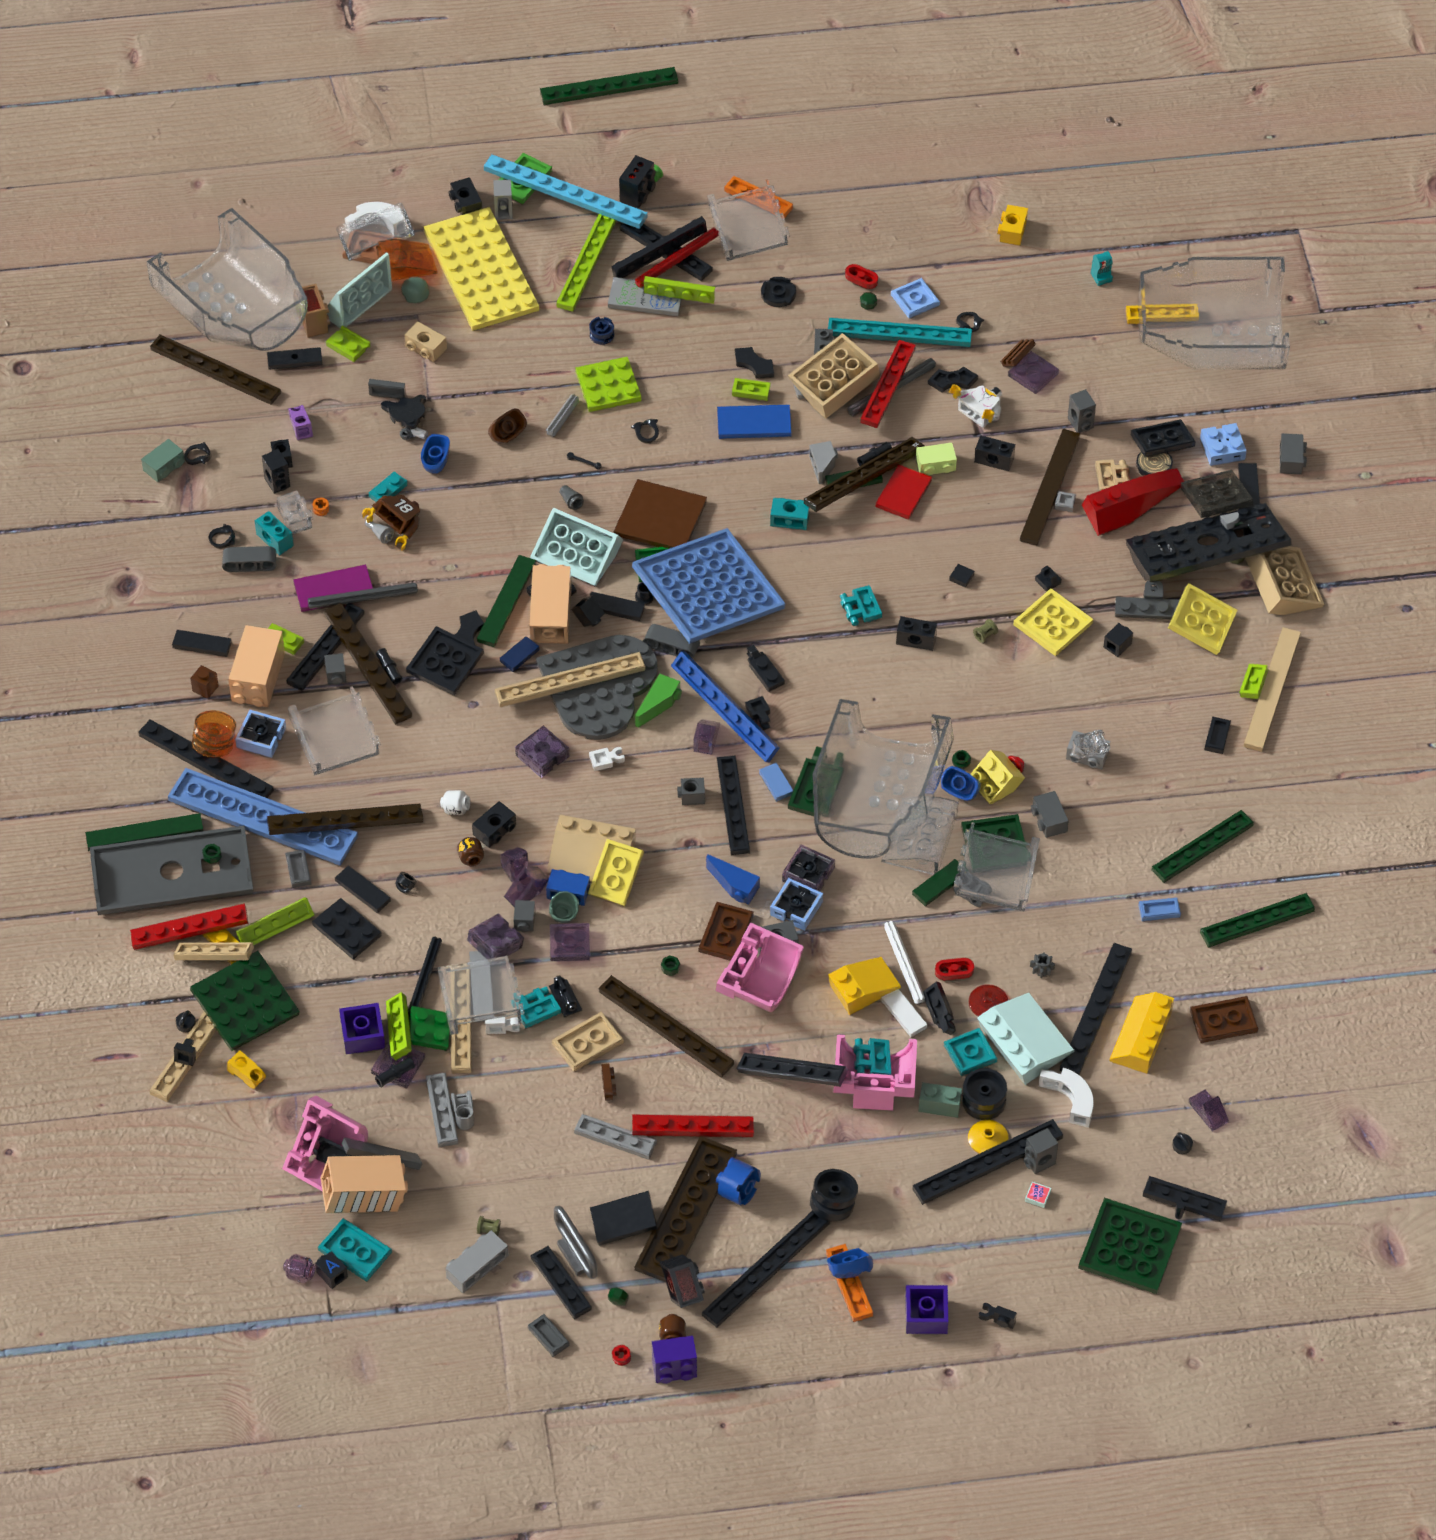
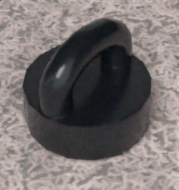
M400 872L395 882L397 889L402 893H409L417 883L416 879L406 872Z
M189 1010L180 1013L176 1017V1027L181 1032H190L196 1024L195 1017Z
M1178 1132L1173 1139L1172 1147L1179 1154H1187L1193 1147V1140L1189 1135Z

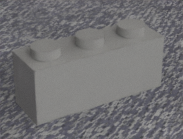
M492 1230L487 1234L481 1235L473 1246L467 1247L462 1252V1255L447 1264L446 1278L462 1293L466 1292L509 1256L508 1245Z

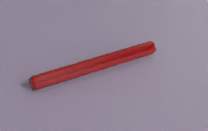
M715 227L711 228L636 278L635 284L642 288L645 276L657 278L718 237L719 231Z

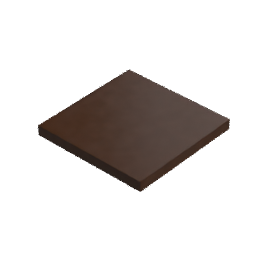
M637 479L614 529V534L621 538L668 549L690 541L706 505L707 497Z

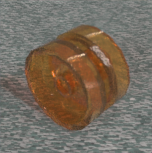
M216 710L205 711L197 715L191 742L193 748L198 753L208 757L228 755L234 745L235 720L230 715Z

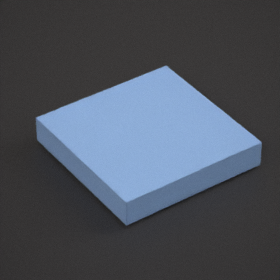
M922 278L891 291V296L908 318H912L940 305V301Z

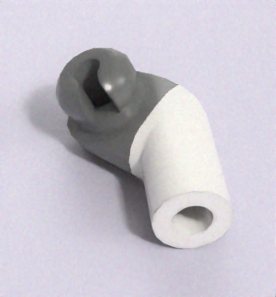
M418 427L412 430L404 428L400 431V437L403 440L414 437L425 439L427 436V431Z

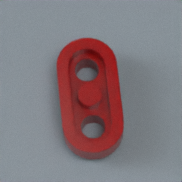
M851 264L846 267L845 278L848 281L866 289H873L878 285V275L875 272L857 264Z
M969 958L941 960L935 965V975L943 981L969 978L974 973V963Z

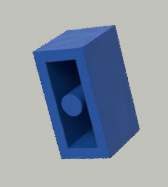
M552 869L546 887L547 899L551 900L557 893L568 891L576 896L579 905L585 906L590 888V876Z

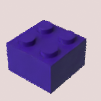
M379 1003L339 1008L346 1055L385 1049Z
M906 1285V1334H948V1285Z
M693 1336L652 1341V1364L656 1383L667 1384L675 1380L688 1381L697 1377V1355Z

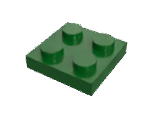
M412 1006L409 1016L411 1045L446 1051L449 1045L450 1013Z

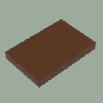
M716 902L698 952L731 961L742 942L745 931L753 919L754 911Z
M1248 996L1190 1007V1013L1200 1043L1258 1032L1259 1028Z

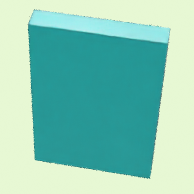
M344 1218L318 1246V1251L324 1255L332 1251L349 1271L366 1282L392 1253L391 1248Z

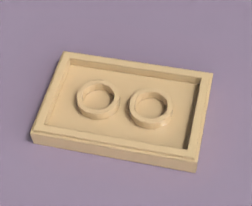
M602 1011L552 1040V1045L574 1072L624 1043V1039Z

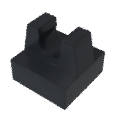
M1048 565L1042 568L1041 572L1035 576V581L1046 592L1060 585L1062 581Z
M186 1038L183 1044L176 1043L174 1046V1061L189 1066L194 1065L196 1061V1049L192 1047L194 1040Z

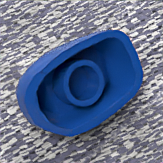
M432 434L425 441L421 451V461L427 472L437 474L444 469L450 449V440L447 436Z
M955 766L945 769L941 777V788L959 799L973 800L981 787L978 779L967 771Z
M860 1248L844 1251L827 1259L829 1270L836 1278L856 1277L862 1272H871L873 1269L872 1257Z

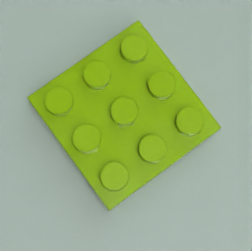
M628 356L575 367L589 412L642 401Z

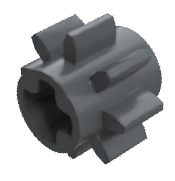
M1045 952L1039 955L1035 954L1034 960L1030 961V967L1033 968L1032 974H1037L1040 978L1046 975L1051 976V970L1055 969V963L1052 962L1053 957L1048 956Z

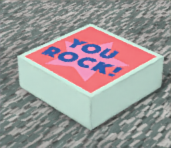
M1032 1182L1025 1197V1202L1044 1208L1051 1193V1188Z

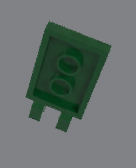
M816 746L812 759L806 758L788 803V809L825 819L843 772V768L840 767L842 753L834 752L830 764L823 763L824 748Z

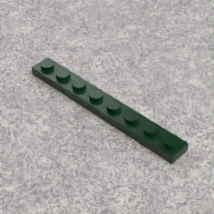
M675 67L540 88V95L543 105L674 85L678 84V77Z

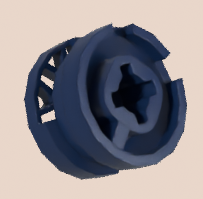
M596 317L590 322L591 341L599 345H605L613 340L614 324L611 319Z

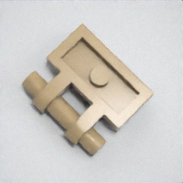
M1114 459L1095 461L1099 490L1131 480L1128 476L1130 472L1129 466L1126 465L1125 460H1120L1119 465L1114 464Z

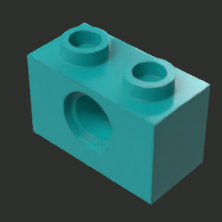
M773 497L770 526L807 530L810 508L804 504L803 500Z
M270 511L254 520L256 535L268 546L274 547L279 556L294 546L292 532Z

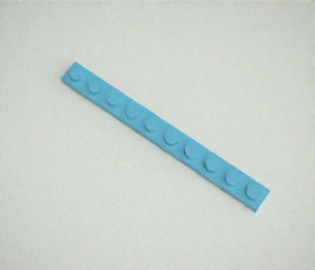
M491 155L484 164V171L638 229L641 228L648 217V212L495 155Z

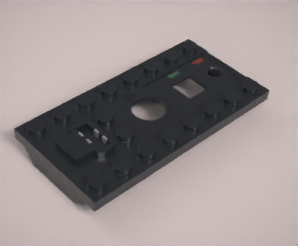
M1266 503L1256 504L1248 508H1240L1229 513H1221L1217 516L1206 517L1202 520L1187 522L1183 525L1171 526L1164 530L1152 531L1145 535L1126 539V546L1130 551L1134 565L1143 579L1150 582L1292 545L1291 538ZM1238 512L1239 522L1235 523L1233 528L1227 530L1221 523L1220 516ZM1263 525H1269L1270 527H1268V528H1263L1262 526H1263ZM1249 527L1253 533L1237 537L1234 531ZM1207 536L1219 539L1217 543L1212 545L1198 543V540Z

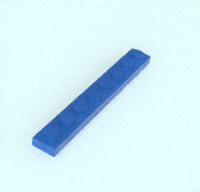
M681 651L671 664V667L765 762H770L780 747L686 652Z

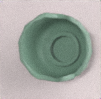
M418 276L410 277L402 284V294L409 303L423 302L429 296L427 282Z
M568 891L559 892L554 895L549 905L551 917L559 923L571 922L576 918L579 910L578 899Z

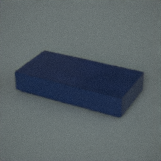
M525 636L500 657V662L514 672L540 650L539 645Z

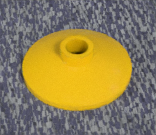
M994 1120L979 1121L970 1128L968 1133L969 1145L979 1154L1008 1140V1132L1005 1127Z

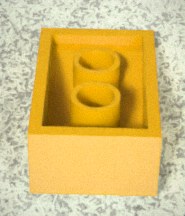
M882 957L845 965L828 974L831 988L849 1015L876 1002L882 996L901 988V985Z

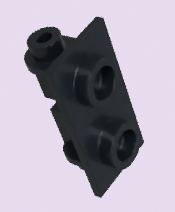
M560 975L556 976L554 984L549 985V989L560 1006L563 1016L566 1017L582 1011L568 980Z

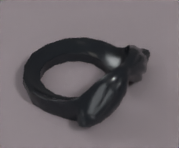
M963 312L956 319V323L960 326L959 328L972 329V332L979 330L984 321L975 312ZM966 315L973 316L974 327L971 328L969 324L960 320V318Z
M647 419L643 423L637 422L631 426L632 429H635L638 440L643 443H651L659 435V429L656 424L658 419ZM642 425H649L654 429L655 434L652 438L642 437L640 433Z
M205 442L192 445L185 451L184 459L190 465L205 464L210 460V449ZM193 449H200L207 453V455L199 456L195 459H188V454Z
M223 524L222 527L213 529L209 533V543L216 548L235 545V533L230 525ZM231 532L229 539L222 544H216L212 540L216 534Z

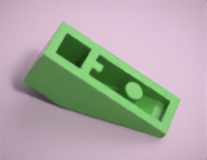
M662 674L658 675L635 714L636 727H641L672 707L674 702L680 699L682 694L680 681Z

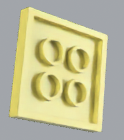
M1188 583L1168 629L1217 655L1221 650L1237 610Z
M1050 589L1014 620L1013 625L1054 656H1057L1093 624V619L1053 589Z

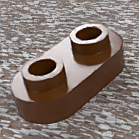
M609 1063L601 1064L605 1101H611L613 1096H617L616 1084L611 1082V1079H615L614 1067H610Z

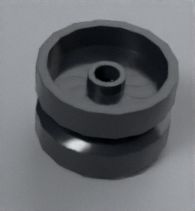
M979 1068L971 1071L963 1083L962 1104L966 1113L979 1120H991L998 1117L1004 1111L1007 1082L1003 1075L990 1068Z
M827 1169L818 1173L810 1196L812 1211L818 1217L827 1221L835 1222L848 1218L853 1212L858 1193V1184L855 1178L839 1169Z

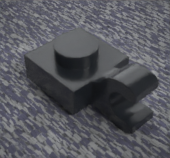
M761 696L746 701L745 707L752 720L759 719L761 728L763 730L769 729L770 725L768 722H770L768 715L770 714V708L764 697Z
M983 1303V1309L987 1310L988 1313L979 1312V1319L983 1321L994 1319L993 1322L1003 1328H1014L1017 1312L998 1305L995 1308L988 1303Z

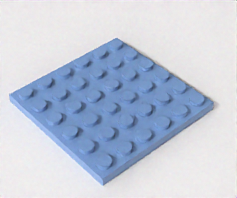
M728 528L634 561L632 564V568L689 644L785 609V602Z

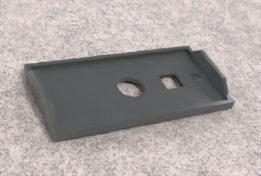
M245 826L90 847L98 915L254 893ZM215 844L221 849L220 871L203 873L201 860H204L202 850L206 845ZM237 858L240 860V863L233 865L231 861ZM169 863H177L183 868V873L177 879L168 880L161 876L162 867Z

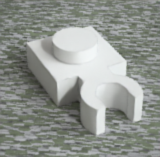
M616 747L611 752H609L608 748L589 752L594 771L613 767V762L623 763L625 756H617L622 754V748Z
M497 1015L485 1017L486 1034H506V1031H520L518 1017L510 1019Z

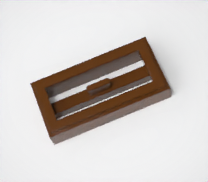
M1029 339L1025 341L1020 340L1000 361L1003 367L1016 366L1036 345L1034 339L1030 341Z

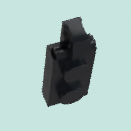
M754 645L747 647L749 667L766 690L770 692L784 685V678L766 654L763 652L759 653Z
M936 981L923 991L925 1002L934 1024L939 1029H942L943 1033L952 1035L956 1032L955 1025L952 1022L954 1016L941 983Z

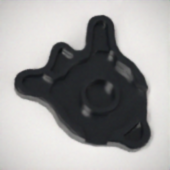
M426 396L403 397L396 403L383 401L381 408L389 413L390 419L394 424L396 421L401 422V426L412 430L417 428L420 418H425L424 403L426 402Z

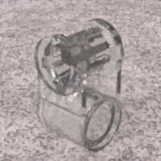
M1095 730L1076 735L1073 740L1072 755L1077 759H1084L1107 753L1110 750V745L1104 738V731Z

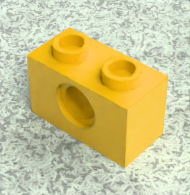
M1007 205L1006 211H1003L1001 216L1003 223L999 224L997 234L1000 235V242L1021 245L1028 218V208Z

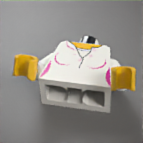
M953 384L948 393L953 394L954 399L959 398L958 410L983 429L989 422L999 420L1001 413L999 397L1002 395V392L998 387L988 390L984 386H979L973 389L962 390L958 385Z

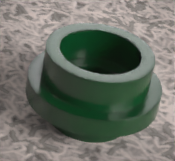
M959 750L952 756V763L955 767L966 768L971 763V756L967 751Z

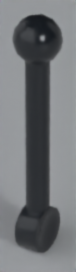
M569 452L567 454L568 460L574 459L592 465L596 469H600L602 467L601 463L599 462L594 463L583 458L574 456V453Z

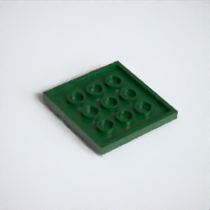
M258 950L251 954L249 960H239L190 986V991L231 1051L300 1014L299 1009Z
M1104 1197L1078 1269L1157 1294L1180 1233L1182 1222Z

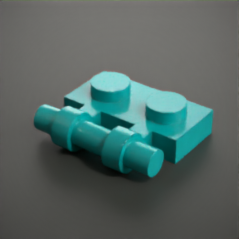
M870 585L853 589L852 596L850 597L846 593L840 595V603L842 608L846 610V617L852 626L859 624L858 618L860 617L863 618L864 623L882 618L881 609ZM856 604L858 609L853 610L852 605Z
M547 986L541 989L538 987L532 993L525 996L520 995L516 1000L510 1002L513 1009L521 1007L517 1009V1015L525 1029L561 1013V1008L552 994L544 996L549 994Z
M870 1038L867 1045L863 1044V1039H855L853 1052L856 1055L854 1068L857 1070V1073H865V1069H870V1074L891 1075L889 1040ZM864 1054H869V1060L864 1059Z

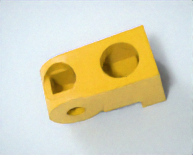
M240 1050L227 1062V1071L232 1075L238 1076L252 1089H255L266 1078L263 1070Z

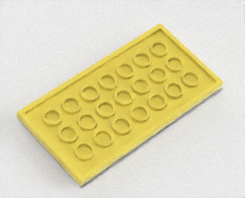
M490 207L423 226L424 233L472 331L539 311V304Z

